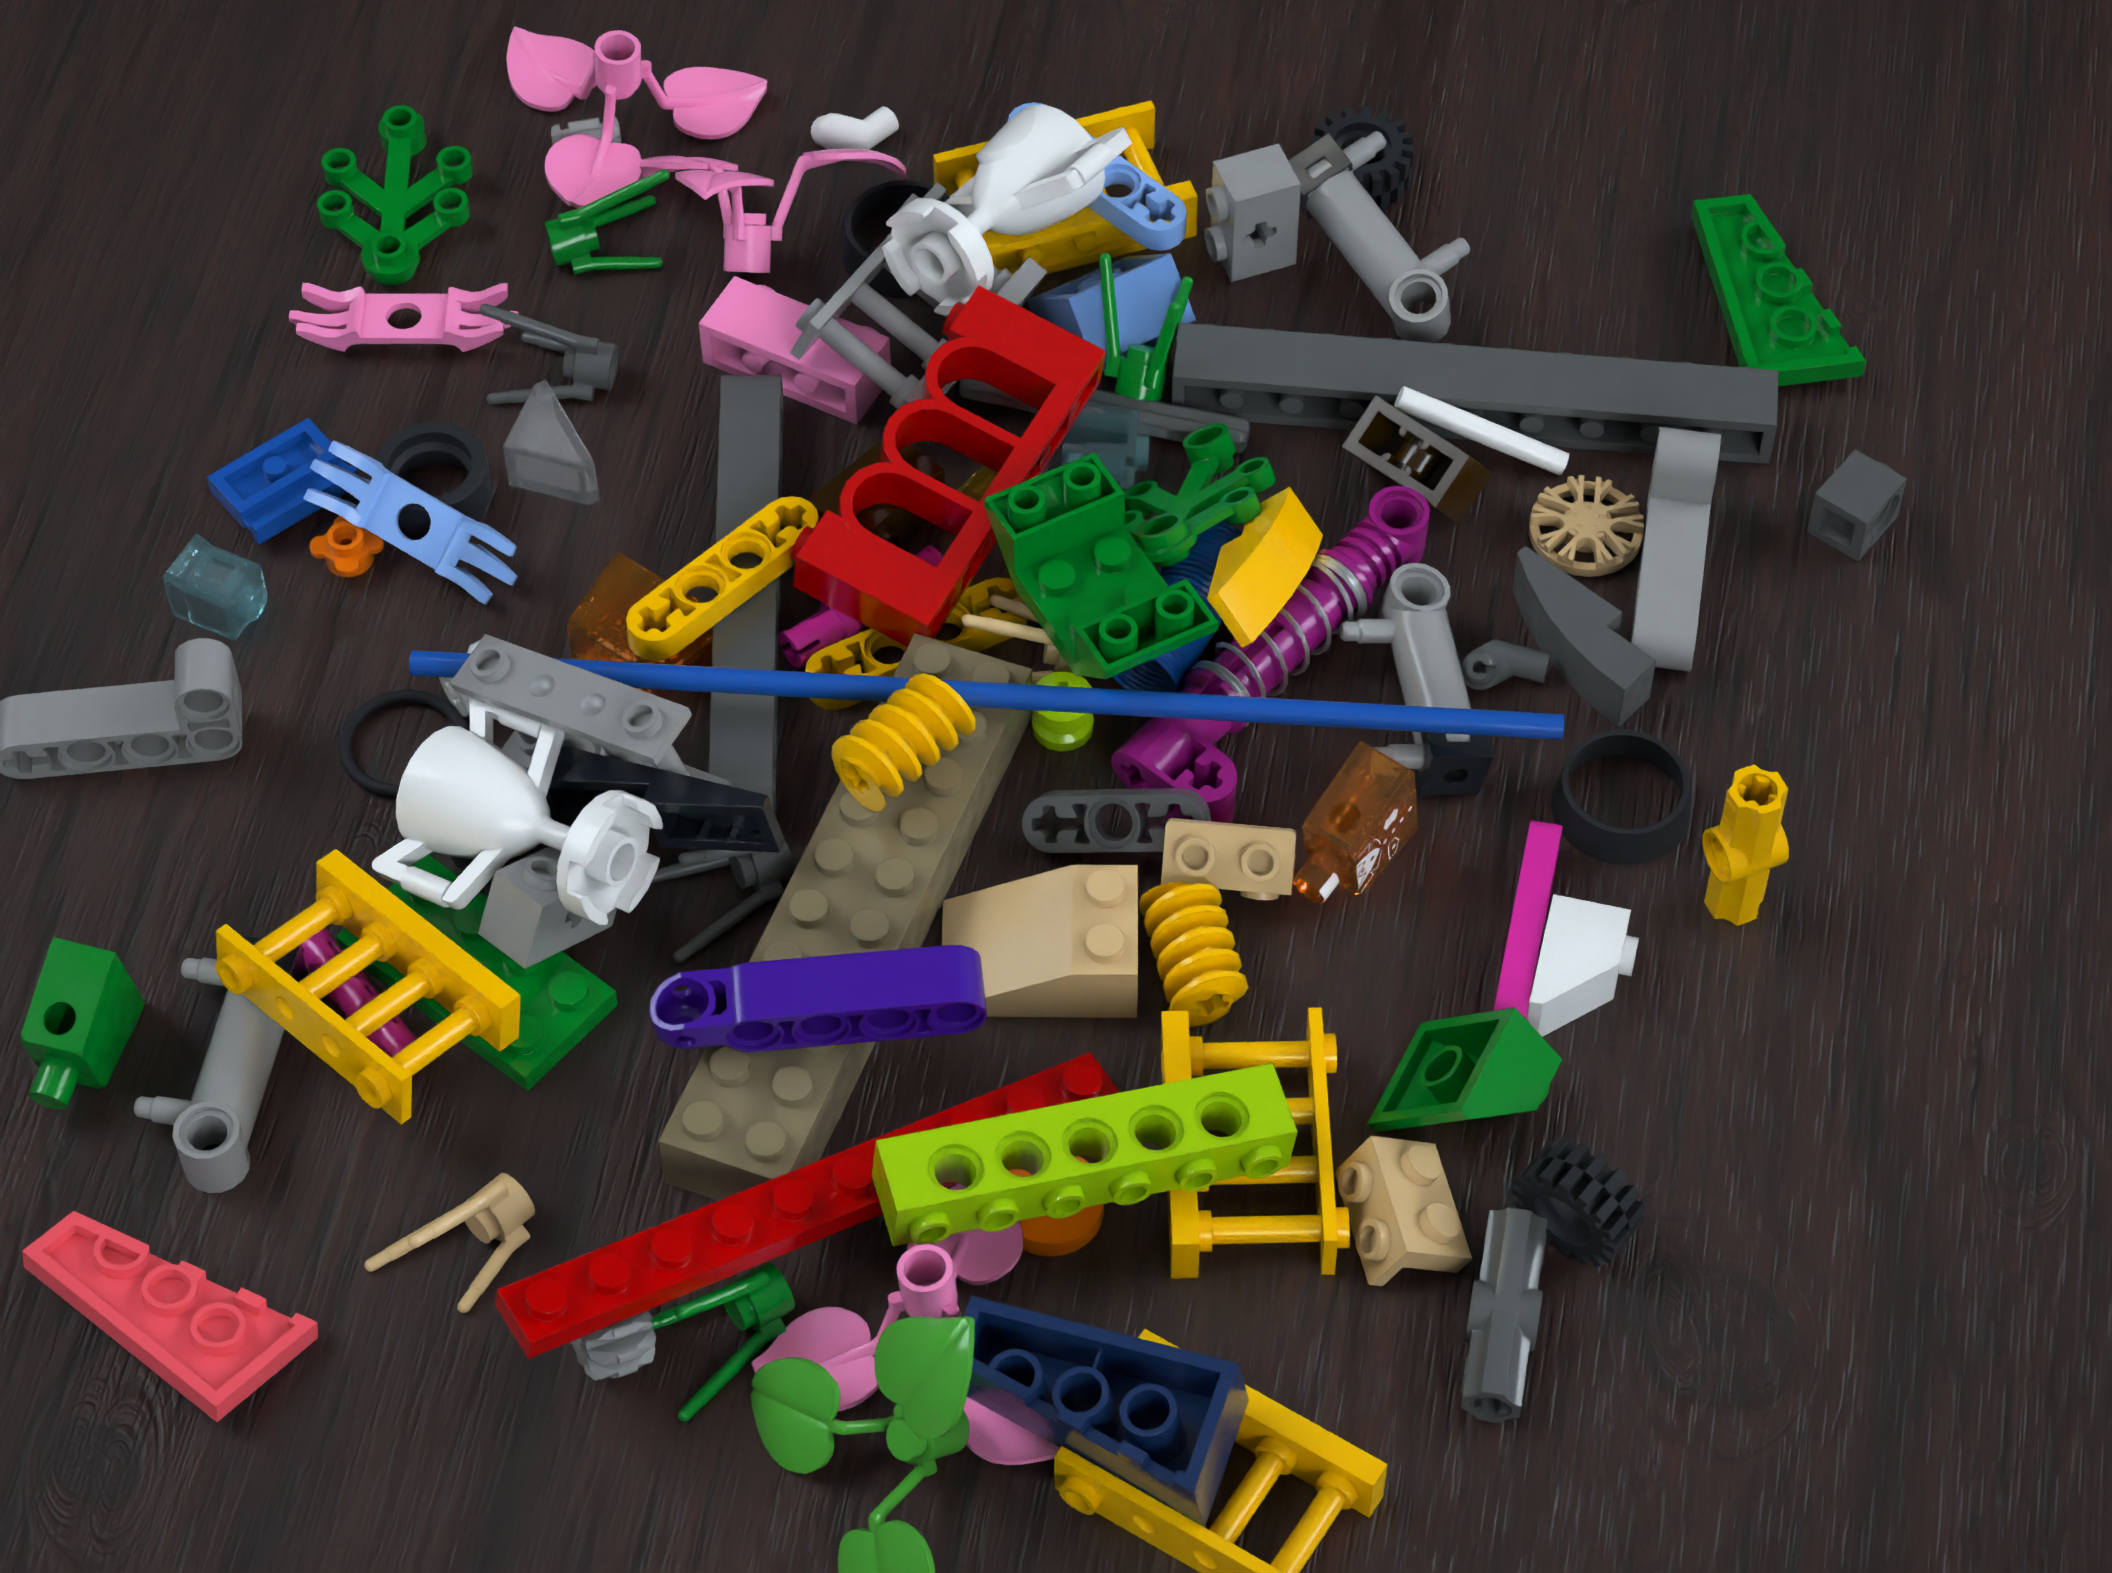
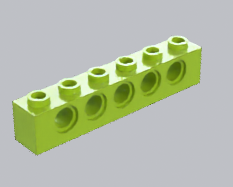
M1269 1063L876 1140L872 1178L892 1246L912 1242L917 1245H932L943 1241L952 1234L977 1229L986 1232L1001 1231L1021 1220L1046 1215L1051 1218H1066L1086 1207L1111 1202L1119 1205H1130L1146 1199L1151 1194L1181 1189L1186 1192L1199 1191L1211 1186L1216 1181L1245 1175L1252 1179L1264 1178L1276 1173L1281 1168L1289 1166L1298 1131L1274 1064ZM1207 1130L1222 1131L1228 1137H1217L1207 1132ZM1154 1143L1161 1146L1163 1150H1151L1141 1144ZM1089 1156L1094 1158L1098 1162L1084 1163L1077 1160L1075 1157ZM1023 1169L1032 1175L1027 1177L1016 1176L1008 1170ZM945 1182H956L963 1185L966 1188L962 1190H951L945 1188L941 1184Z

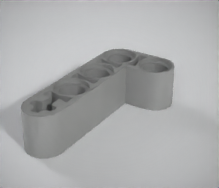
M1659 427L1647 500L1630 643L1656 660L1655 667L1691 672L1697 636L1710 508L1717 474L1721 434Z
M210 638L188 640L178 646L174 656V680L10 696L0 701V773L15 779H34L218 761L236 755L242 748V690L233 655L227 645Z

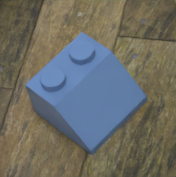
M1171 253L1127 256L1112 263L1121 355H1127L1128 345L1132 344L1140 345L1145 343L1146 346L1156 347L1168 307L1174 302L1181 284V278ZM1100 268L1027 300L1032 313L1104 349L1106 356L1103 371L1105 370L1107 346ZM1187 300L1181 323H1190L1196 320L1189 300Z

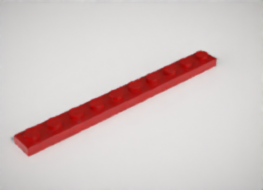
M1086 1053L497 1289L495 1306L528 1359L883 1214L872 1178L876 1140L1120 1093V1091L1092 1053ZM945 1182L941 1185L947 1188L957 1183Z

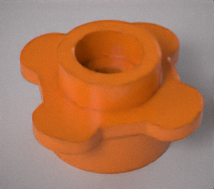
M341 516L334 520V525L329 528L327 533L314 537L310 542L312 556L317 559L325 558L327 568L333 574L340 577H354L366 572L374 561V554L381 552L384 547V540L363 527L353 525Z

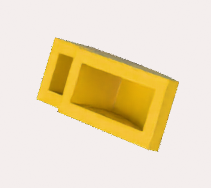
M1290 486L1261 502V513L1254 519L1245 522L1242 535L1221 546L1207 599L1241 648L1252 643L1293 595L1307 574L1323 537V534Z

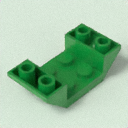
M1095 452L984 498L985 510L1016 591L1075 675L1108 679L1218 631L1219 622L1190 582L1185 579L1168 586L1125 527V493Z

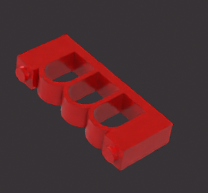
M979 285L966 305L957 302L948 314L942 329V334L947 336L948 340L930 357L925 370L922 399L901 406L888 419L882 437L880 462L859 469L846 481L839 500L838 515L827 510L815 529L806 526L796 539L790 553V559L795 561L794 588L908 647L914 633L932 639L936 637L997 543L984 507V498L1041 475L1101 381L1106 356L1104 349ZM959 379H975L987 383L1039 411L1023 436L1019 438L956 405L944 395L941 389L946 384ZM917 441H934L954 449L998 472V474L978 502L913 468L902 459L899 452L905 446ZM875 504H892L904 508L952 533L956 538L937 567L869 532L858 522L856 516L863 509Z

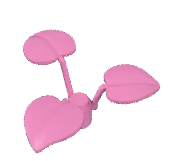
M515 26L512 30L507 49V73L510 85L515 95L529 107L547 112L560 111L572 102L574 96L581 100L587 99L591 90L596 85L605 94L601 139L598 140L586 134L567 136L557 141L549 149L545 159V176L549 186L568 206H574L577 209L641 179L640 160L642 159L639 151L629 144L611 143L616 100L630 97L640 86L641 79H644L661 109L673 110V122L681 132L699 139L708 140L728 137L745 126L767 90L766 79L748 73L713 67H690L669 75L664 81L663 92L652 73L651 62L648 60L641 61V45L639 40L633 34L620 30L609 31L601 35L595 42L594 51L589 46L573 39L536 34Z
M828 149L804 152L803 156L797 159L772 225L766 226V214L743 212L741 186L774 187V180L751 173L738 172L737 164L713 158L658 156L640 160L642 178L664 169L668 172L693 169L675 172V179L696 192L704 200L717 193L724 224L723 271L770 273L771 241H782V227L802 176L808 169L839 161H856L884 166L903 179H906V168L898 159L877 151L866 149ZM728 190L731 192L732 209H731V204H730V199H729Z
M958 1183L950 1189L962 1190L966 1187ZM1017 1221L1011 1227L996 1232H986L977 1229L952 1234L943 1241L932 1245L908 1243L907 1251L900 1257L897 1264L900 1291L892 1292L888 1295L889 1307L879 1332L873 1340H871L870 1330L865 1320L853 1311L841 1307L815 1309L792 1321L786 1327V1332L778 1335L771 1346L752 1362L754 1373L763 1365L774 1360L788 1357L808 1359L822 1366L836 1380L840 1389L838 1411L857 1406L868 1399L879 1387L875 1376V1358L873 1355H875L878 1339L882 1332L890 1324L898 1320L901 1311H906L911 1317H960V1310L957 1305L956 1277L971 1285H984L994 1282L1010 1272L1022 1254L1023 1233L1020 1222ZM968 1397L966 1398L963 1408L969 1422V1438L966 1445L973 1453L984 1460L1002 1465H1021L1054 1459V1456L1060 1449L1059 1447Z

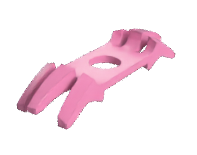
M302 283L301 292L303 298L333 314H315L298 310L289 312V322L296 325L297 335L319 345L343 352L350 345L449 344L465 352L494 341L504 334L505 329L511 327L480 313L481 305L488 304L496 307L508 298V283H501L479 292L449 287L448 294H365L362 287L335 292L310 283ZM409 308L421 314L420 321L408 329H397L387 322L389 316L399 309Z

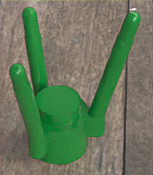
M665 169L660 170L581 208L558 214L559 218L544 221L556 266L571 263L574 275L591 270L652 269L662 267L663 260L660 257H591L590 251L600 249L595 230L596 227L655 205L656 198L653 195L621 205L618 204L667 181L670 177L669 172Z
M1102 253L1099 258L1107 346L1104 375L1117 377L1115 393L1121 396L1144 401H1160L1162 399L1168 359L1178 332L1179 322L1181 323L1188 302L1193 279L1190 276L1183 277L1177 296L1168 307L1156 347L1132 344L1128 345L1127 355H1121L1112 261L1108 253Z
M766 1262L725 1287L652 1316V1328L656 1330L724 1304L727 1314L739 1330L744 1331L749 1327L756 1330V1333L678 1411L679 1420L683 1422L690 1420L768 1342L786 1332V1327L781 1317L794 1310L795 1301L788 1283L772 1263Z

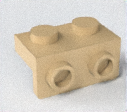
M1170 818L1165 826L1161 884L1177 881L1190 884H1212L1219 889L1240 891L1242 897L1255 900H1275L1279 898V894L1291 895L1296 858V832L1290 828Z
M1370 1136L1337 1168L1335 1177L1344 1207H1348L1349 1223L1369 1285L1384 1286L1403 1267L1458 1273L1472 1260L1435 1143Z

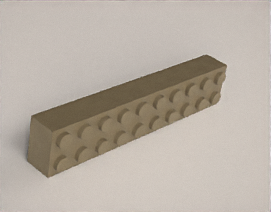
M915 633L893 677L911 678L916 674L925 673L935 676L940 680L1032 685V669ZM880 702L879 705L887 704V702ZM970 707L976 719V729L973 733L967 736L957 732L959 743L952 751H946L938 747L941 759L936 765L926 766L920 762L923 774L916 782L908 781L901 777L904 790L898 797H890L882 792L886 805L881 811H872L863 807L840 780L749 962L921 948L1025 732L1033 710ZM876 1042L763 1052H742L734 1050L729 1046L705 1048L658 1141L664 1182L719 1201L819 1161Z

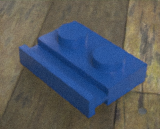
M307 418L207 476L210 492L243 528L247 527L253 534L256 543L260 545L322 508L303 499L309 488L336 497H341L348 493L335 483L310 469L315 458L357 475L358 472L353 465L349 466L343 459L328 451L332 442Z

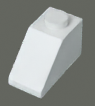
M1553 894L1527 1014V1021L1541 1037L1613 1000L1618 974L1632 976L1639 938L1627 936L1630 909Z

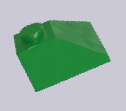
M1515 1007L1421 1022L1367 1124L1374 1132L1536 1111L1549 1093V1085L1562 1058Z

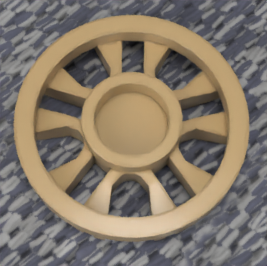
M1579 475L1578 479L1570 476L1567 478V483L1552 489L1547 486L1544 492L1539 494L1530 515L1529 536L1532 546L1538 555L1563 572L1584 577L1603 576L1622 569L1636 557L1643 541L1644 517L1639 511L1640 505L1638 501H1634L1635 497L1632 494L1626 496L1621 491L1613 488L1612 480L1607 479L1604 482L1602 477L1596 476V481L1591 482L1584 481V475ZM1573 496L1575 502L1569 503L1564 501L1563 498ZM1583 496H1594V502L1583 501ZM1603 499H1606L1614 505L1605 506L1601 502ZM1539 525L1555 526L1560 529L1541 535ZM1613 533H1633V538L1629 542ZM1565 542L1566 546L1559 553L1554 551L1555 548ZM1606 545L1617 555L1616 557L1610 555L1605 548ZM1576 551L1583 553L1593 552L1595 562L1574 561Z

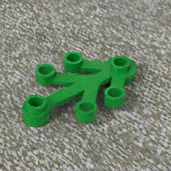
M405 105L389 108L379 122L382 148L387 153L384 189L358 170L355 154L349 149H331L323 155L321 160L326 182L335 187H342L380 216L381 229L379 232L356 216L350 195L341 190H331L319 197L317 208L322 225L329 229H337L362 249L361 260L365 271L376 282L387 286L400 285L411 279L420 261L419 250L450 227L464 224L470 216L468 198L465 192L457 188H450L453 185L467 182L473 175L471 155L464 147L449 146L442 149L436 158L438 168L409 187L411 157L420 153L425 148L427 137L424 120L421 115L415 112L413 108ZM452 164H461L459 166L450 167V165ZM338 166H346L341 169H335ZM433 200L434 212L405 230L406 219ZM450 206H457L454 209H445ZM341 208V210L338 211H330L332 209Z
M1225 424L1204 426L1193 431L1183 440L1182 444L1191 469L1177 496L1160 489L1157 482L1153 480L1137 483L1124 492L1125 502L1129 511L1125 512V527L1150 562L1155 563L1159 567L1171 566L1184 560L1190 554V548L1196 543L1197 536L1224 519L1229 524L1236 525L1257 517L1261 513L1262 508L1256 493L1268 489L1276 481L1269 459L1266 457H1256L1241 463L1233 472L1209 485L1213 476L1227 471L1234 464L1233 455L1236 452V447ZM1153 513L1158 514L1149 520L1144 519L1145 516Z

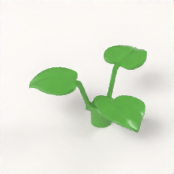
M913 1316L893 1322L882 1332L875 1350V1376L881 1392L889 1400L897 1403L893 1410L894 1415L886 1418L857 1421L835 1419L840 1404L838 1384L826 1369L811 1360L799 1357L782 1358L763 1365L755 1373L751 1383L753 1388L751 1403L760 1438L770 1456L788 1471L807 1474L823 1468L833 1455V1433L851 1435L886 1432L887 1445L893 1456L914 1465V1469L870 1513L868 1518L869 1529H854L843 1536L838 1553L839 1573H935L934 1560L925 1538L906 1522L892 1520L885 1523V1519L924 1477L937 1472L935 1459L959 1452L968 1441L969 1422L963 1408L969 1390L973 1366L974 1318L967 1316L949 1318Z

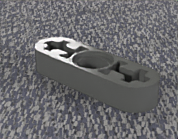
M1186 788L1052 790L1042 794L1027 806L1022 817V829L1028 842L1036 849L1046 853L1163 852L1166 823H1156L1148 829L1151 837H1146L1145 831L1148 825V817L1165 816L1175 808V804L1180 805L1182 815L1192 816L1193 820L1211 821V814L1204 798L1195 791ZM1144 803L1150 804L1148 813ZM1082 804L1087 805L1084 824L1068 825L1058 832L1057 837L1053 836L1051 826L1041 825L1040 817L1049 812L1051 806L1055 807L1057 817L1077 818L1084 812ZM1119 804L1129 811L1133 825L1128 836L1117 838L1104 831L1100 823V813L1105 805ZM1084 829L1086 831L1088 838L1083 837Z

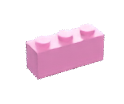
M734 276L699 322L703 363L732 375L781 374L784 396L858 425L883 389L820 338L798 360L790 353L802 334V331L795 325L810 305L776 293L765 285H756ZM839 317L836 319V321L891 365L890 337L880 334L871 327L859 326Z

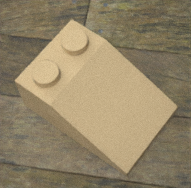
M1069 865L943 900L942 946L963 945L973 948L979 953L982 962L987 1017L1137 1018L1138 865Z

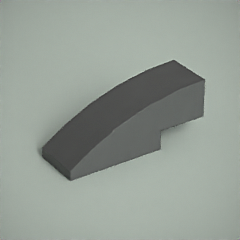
M1527 546L1517 552L1512 592L1523 620L1540 650L1552 653L1550 663L1560 676L1590 706L1619 728L1650 698L1656 660L1619 635L1622 617L1621 610Z

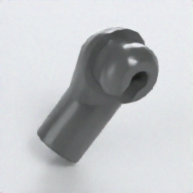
M1495 639L1471 651L1463 658L1460 666L1465 684L1477 690L1491 688L1513 676L1544 684L1552 653Z

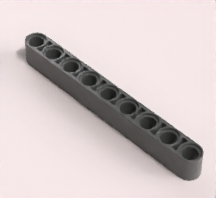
M781 374L721 376L716 543L769 503L782 497L783 384ZM741 553L730 560L732 565L742 569L754 568L763 561L760 556L753 553ZM780 576L713 626L712 667L779 671ZM714 590L715 598L718 595V593ZM711 692L709 774L730 781L733 787L768 795L776 816L778 696Z

